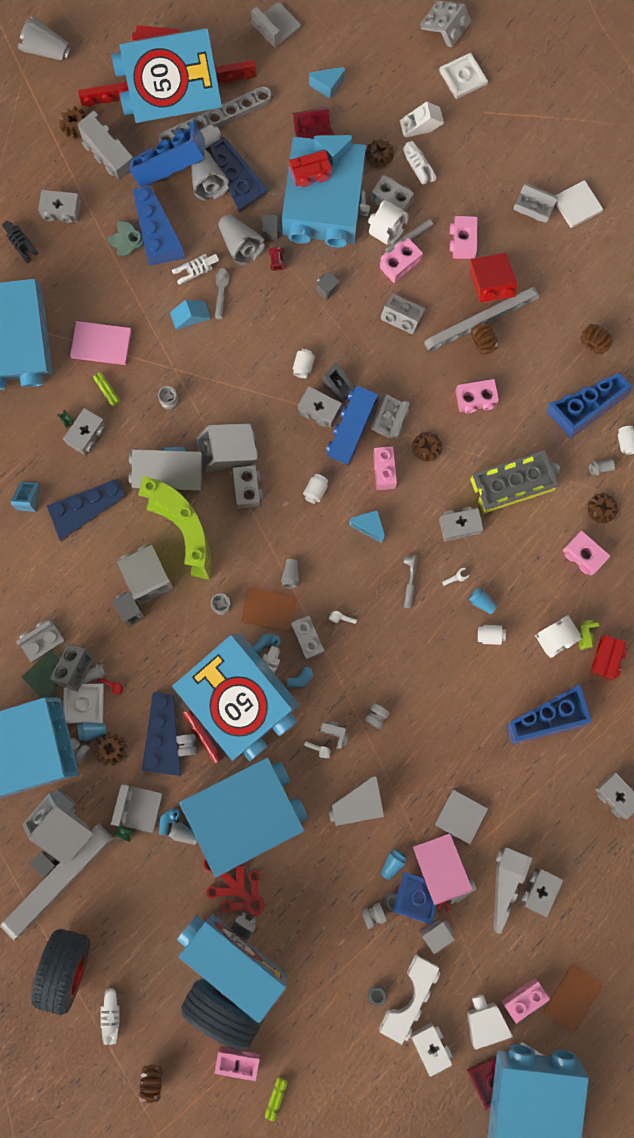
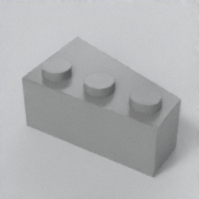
M92 111L77 124L83 139L82 144L87 151L91 150L94 153L95 159L100 164L103 163L106 166L105 168L111 176L115 175L118 179H121L129 172L130 160L133 157L118 139L115 140L111 136L107 125L102 126L99 123L97 113Z

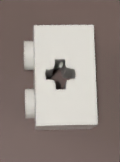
M431 1022L411 1033V1038L430 1077L452 1066L449 1059L453 1058L448 1046L443 1047L440 1041L443 1035L438 1026L434 1028ZM431 1044H433V1045L435 1046V1050H436V1051L433 1052V1053H432V1051L430 1050V1047H429V1045H431Z

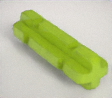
M101 372L94 375L95 382L99 384V388L111 406L119 404L118 396Z
M277 1078L276 1088L273 1089L268 1104L269 1108H267L265 1118L270 1121H275L277 1110H279L284 1095L283 1090L287 1086V1080L284 1078Z

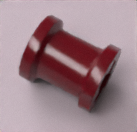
M274 247L268 250V254L271 257L270 269L272 271H281L286 268L283 258L285 250L282 247Z

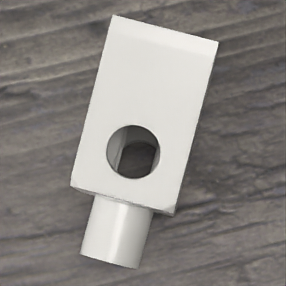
M484 994L472 997L475 1009L467 1011L471 1042L475 1050L511 1038L512 1034L495 1003L487 1004Z

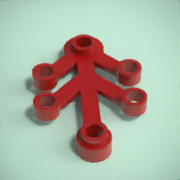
M205 858L203 866L205 870L212 872ZM246 862L242 866L236 867V880L227 872L219 876L230 888L210 886L207 889L206 895L211 899L217 896H240L245 901L232 903L230 900H224L221 903V910L225 913L233 910H246L250 915L258 916L265 909V901L259 896V879L261 875L258 870H252L248 875L251 881V895L245 890L244 866ZM256 872L258 879L253 880L251 874ZM211 888L216 890L215 896L209 894ZM252 902H258L259 907L253 909L251 906ZM224 903H229L231 905V908L229 910H225L223 908Z

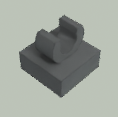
M244 911L241 916L238 915L231 929L248 939L256 927L254 925L256 917L248 921L245 919L247 912Z

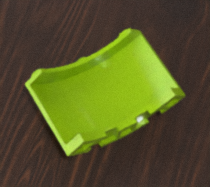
M143 476L138 495L149 498L147 510L166 517L181 530L186 547L184 564L192 566L191 576L210 580V548L194 509L179 492L169 485L154 478Z

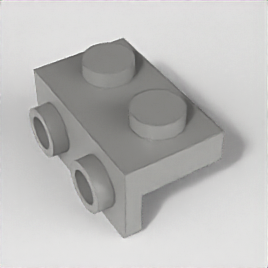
M525 183L513 210L535 218L537 221L547 223L558 197Z
M387 394L383 395L370 429L387 438L397 437L402 431V423L409 412L408 406L410 403L407 401L400 402Z
M327 720V723H322L320 732L339 737L336 749H341L342 746H346L349 734L345 733V728L338 727L339 723Z

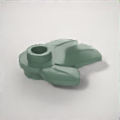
M117 222L119 233L107 238L108 243L112 247L118 248V256L131 254L133 249L139 248L144 242L142 234L134 230L132 224L127 222Z

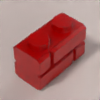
M326 150L289 160V168L295 187H307L312 182H325L331 177L332 170Z
M607 635L601 636L589 673L611 681L619 677L622 671V666H620L621 659H625L628 648H625L627 642Z

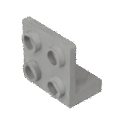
M121 785L111 825L125 826L152 833L155 828L162 793L129 785Z

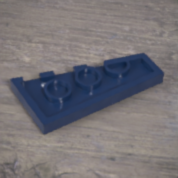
M225 137L209 146L215 162L228 179V190L239 213L268 193L266 186Z
M115 479L47 505L59 540L63 541L68 535L79 530L81 526L92 521L97 515L108 510L126 496L119 479Z
M153 693L142 771L181 776L173 695Z

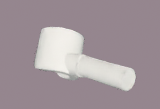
M361 191L359 214L368 216L370 205L365 204V191Z
M461 568L456 575L442 581L443 586L457 580H466L469 575L462 577L460 574L466 568Z
M334 611L329 616V620L338 624L340 619L354 624L357 622V619L347 617L339 611Z
M305 741L304 746L320 751L319 757L330 758L331 751L329 748Z

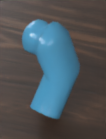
M263 634L252 647L257 653H260L265 646H279L281 640L276 634Z
M305 667L298 678H287V688L305 687L313 678L312 669Z
M175 808L169 809L160 817L159 835H169L170 824L180 818L179 810Z

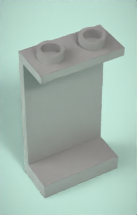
M134 448L129 453V464H132V471L129 472V483H132V488H140L142 477L147 476L177 490L202 489L203 451L201 450L191 452L139 450V448Z

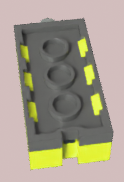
M544 450L473 473L470 480L475 493L479 492L480 494L478 502L482 513L485 514L554 491L558 486L556 477L560 467L557 463L549 461Z

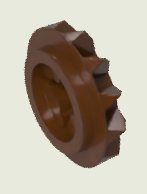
M382 139L373 140L367 145L365 150L367 161L376 167L388 165L394 157L393 146L388 141L385 142ZM377 148L383 151V158L377 153Z
M422 432L415 437L412 449L418 459L427 462L433 461L442 452V441L431 432ZM425 440L428 444H433L430 452L427 448H422L425 445Z
M606 493L597 494L588 503V513L594 521L608 523L617 515L618 502L613 499V496H609ZM604 502L605 507L609 510H605L602 515V509L598 506H601Z

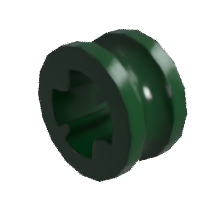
M63 410L62 414H57L66 428H68L69 424L73 425L74 422L66 410Z
M118 826V832H115L114 836L131 842L130 836L134 835L135 832Z

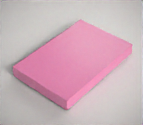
M76 321L70 357L73 359L126 365L132 330L126 327Z
M450 834L413 847L434 905L472 892V887Z

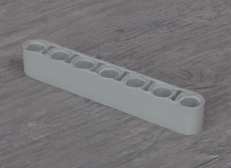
M100 823L91 830L93 833L91 840L87 845L82 846L78 851L77 857L66 866L60 862L0 925L14 941L113 839V836Z

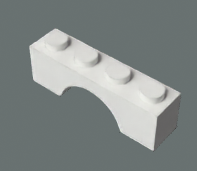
M415 954L407 970V974L412 979L414 985L413 997L405 1007L387 1011L379 1027L380 1033L400 1044H403L404 1039L406 1041L409 1039L412 1033L410 1027L413 1021L417 1022L422 1012L420 1007L423 1002L426 1003L431 994L429 989L432 983L435 984L440 976V972H438L439 967L436 964Z

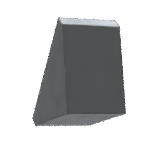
M335 363L322 377V385L341 402L348 398L351 389H355L338 363Z

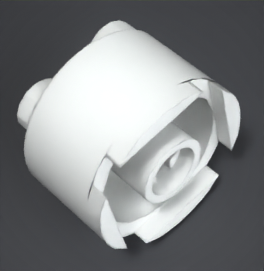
M383 200L377 213H373L369 218L368 223L371 224L369 233L387 245L389 243L393 244L403 233L404 229L401 227L403 223L407 224L409 215L394 204Z
M569 615L535 635L550 658L582 639L580 637L581 634Z

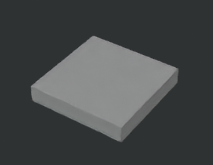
M452 790L434 825L471 844L488 808Z

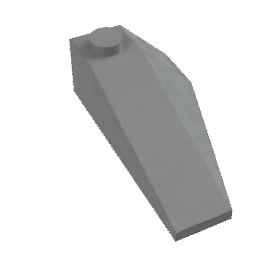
M503 847L502 850L499 849L495 858L497 864L494 931L501 934L510 914L511 907H509V904L513 903L518 896L517 885L523 884L532 861L531 857Z

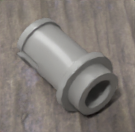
M612 459L601 462L593 461L592 464H589V470L592 475L598 476L599 473L615 470V463Z
M96 664V667L89 669L83 683L86 684L97 678H104L107 675L104 665Z

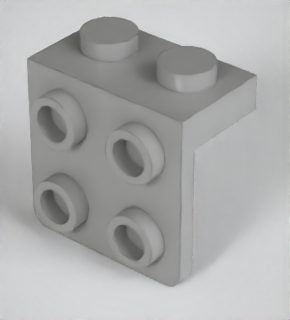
M438 1L420 24V28L422 30L441 32L446 45L453 47L472 20L465 4Z
M276 3L264 13L257 7L251 10L252 25L274 48L300 29V23L281 3Z

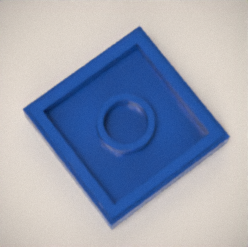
M403 872L393 912L432 924L437 904L434 905L425 879Z

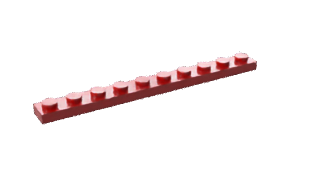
M255 60L216 66L217 83H230L235 80H247L256 77ZM127 82L81 89L78 90V96L82 107L93 106L95 104L121 100L120 92L129 91Z

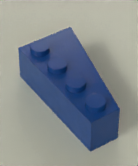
M195 121L189 123L190 127L182 132L181 129L176 131L175 136L169 141L164 139L159 142L154 150L149 148L130 160L129 171L141 188L146 185L150 186L155 181L167 178L172 173L182 171L187 166L197 164L204 159L205 138Z
M580 684L509 722L507 729L512 745L588 726L592 721Z

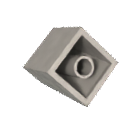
M251 424L208 425L196 437L198 450L203 451V473L250 466L257 460L258 450L255 448V433L252 430Z
M152 545L141 546L138 548V552L132 555L131 553L125 554L120 557L121 560L117 561L129 590L139 605L174 589Z
M377 777L368 778L333 803L332 809H329L330 821L335 822V825L338 826L384 817Z
M50 793L22 824L29 840L65 866L77 857L78 851L83 845L85 846L89 843L93 835L88 825Z

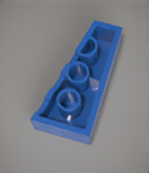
M151 186L133 189L149 265L185 259L183 248Z
M617 373L597 382L593 386H587L579 392L566 395L563 399L550 402L547 413L571 439L627 397L632 385L620 373Z
M359 386L351 389L348 396L350 400L348 407L344 406L340 415L343 419L340 424L335 426L333 431L335 438L333 442L329 441L326 448L328 457L346 465L350 464L359 444L358 440L365 431L366 421L369 420L373 413L374 403L377 404L379 399L378 394Z

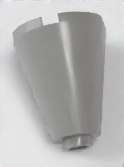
M30 15L31 20H26L20 35L23 42L22 45L18 44L19 50L61 61L65 58L68 59L71 53L69 43L38 18Z
M205 150L204 159L197 164H191L195 196L200 200L208 201L207 198L213 197V200L224 195L228 190L229 182L226 175L207 150Z
M225 215L220 219L219 229L234 262L238 265L249 264L247 261L250 259H257L265 247L263 237L233 215Z

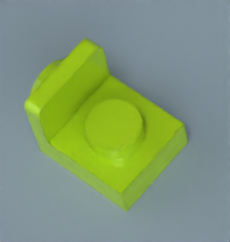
M593 620L583 621L580 626L576 627L582 638L579 641L580 650L593 647L594 637L589 629L599 627V622L593 623Z

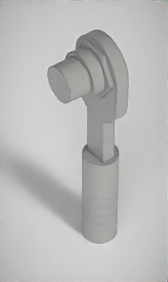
M221 268L216 275V285L219 287L215 313L216 319H222L224 288L229 284V273L224 268Z
M417 555L404 558V564L411 566L409 584H407L404 608L411 609L415 587L413 582L418 563Z

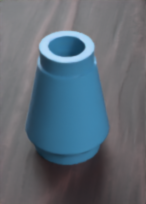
M478 587L468 598L472 605L489 614H492L498 606L483 589Z
M82 722V724L77 725L79 740H84L85 742L106 735V724Z
M397 849L389 852L380 874L387 880H390L406 864L407 857Z

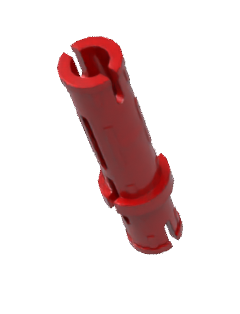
M190 709L183 713V716L192 728V733L196 734L213 763L215 764L223 759V754Z

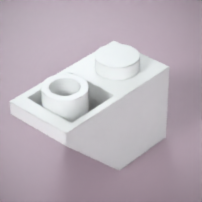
M425 102L402 118L400 123L404 137L430 133L444 124L440 107Z

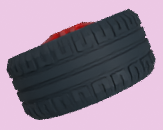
M65 929L55 930L51 934L41 956L33 982L31 1004L36 1009H42L57 1015L68 1013L80 987L89 955L90 939L86 935Z
M199 979L193 983L181 1006L182 1016L193 1027L217 1042L238 1050H245L251 1046L259 1027L263 1023V1019L260 1023L256 1022L206 979Z

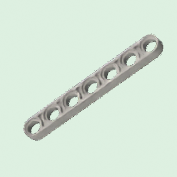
M259 87L222 104L221 108L211 109L162 132L159 135V142L166 137L172 139L175 136V132L180 129H188L190 127L189 123L192 121L203 123L204 127L202 129L211 124L218 128L270 104L271 91L267 87ZM261 93H266L268 98L262 100L258 96ZM249 100L252 102V105L245 107L243 102ZM235 108L237 111L234 114H228L227 110ZM213 115L220 116V120L217 122H213L211 120V117Z
M535 287L529 288L517 294L516 297L509 298L430 337L424 342V345L428 352H432L471 333V329L475 325L483 322L489 324L535 301L540 295Z

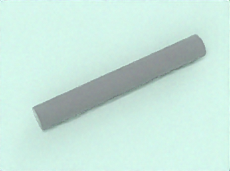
M428 219L390 245L385 251L390 253L400 241L404 242L407 238L410 240L414 239L433 225L432 221Z

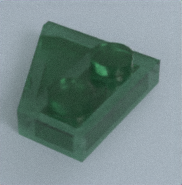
M49 650L22 676L41 698H51L54 688L57 686L50 677L60 659L52 650Z

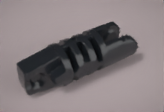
M6 220L2 226L7 232V238L24 261L29 264L31 258L26 251L30 250L34 255H37L39 252L18 225L15 226L12 222Z

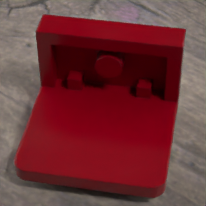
M328 107L292 113L296 137L314 139V136L334 135L330 126Z

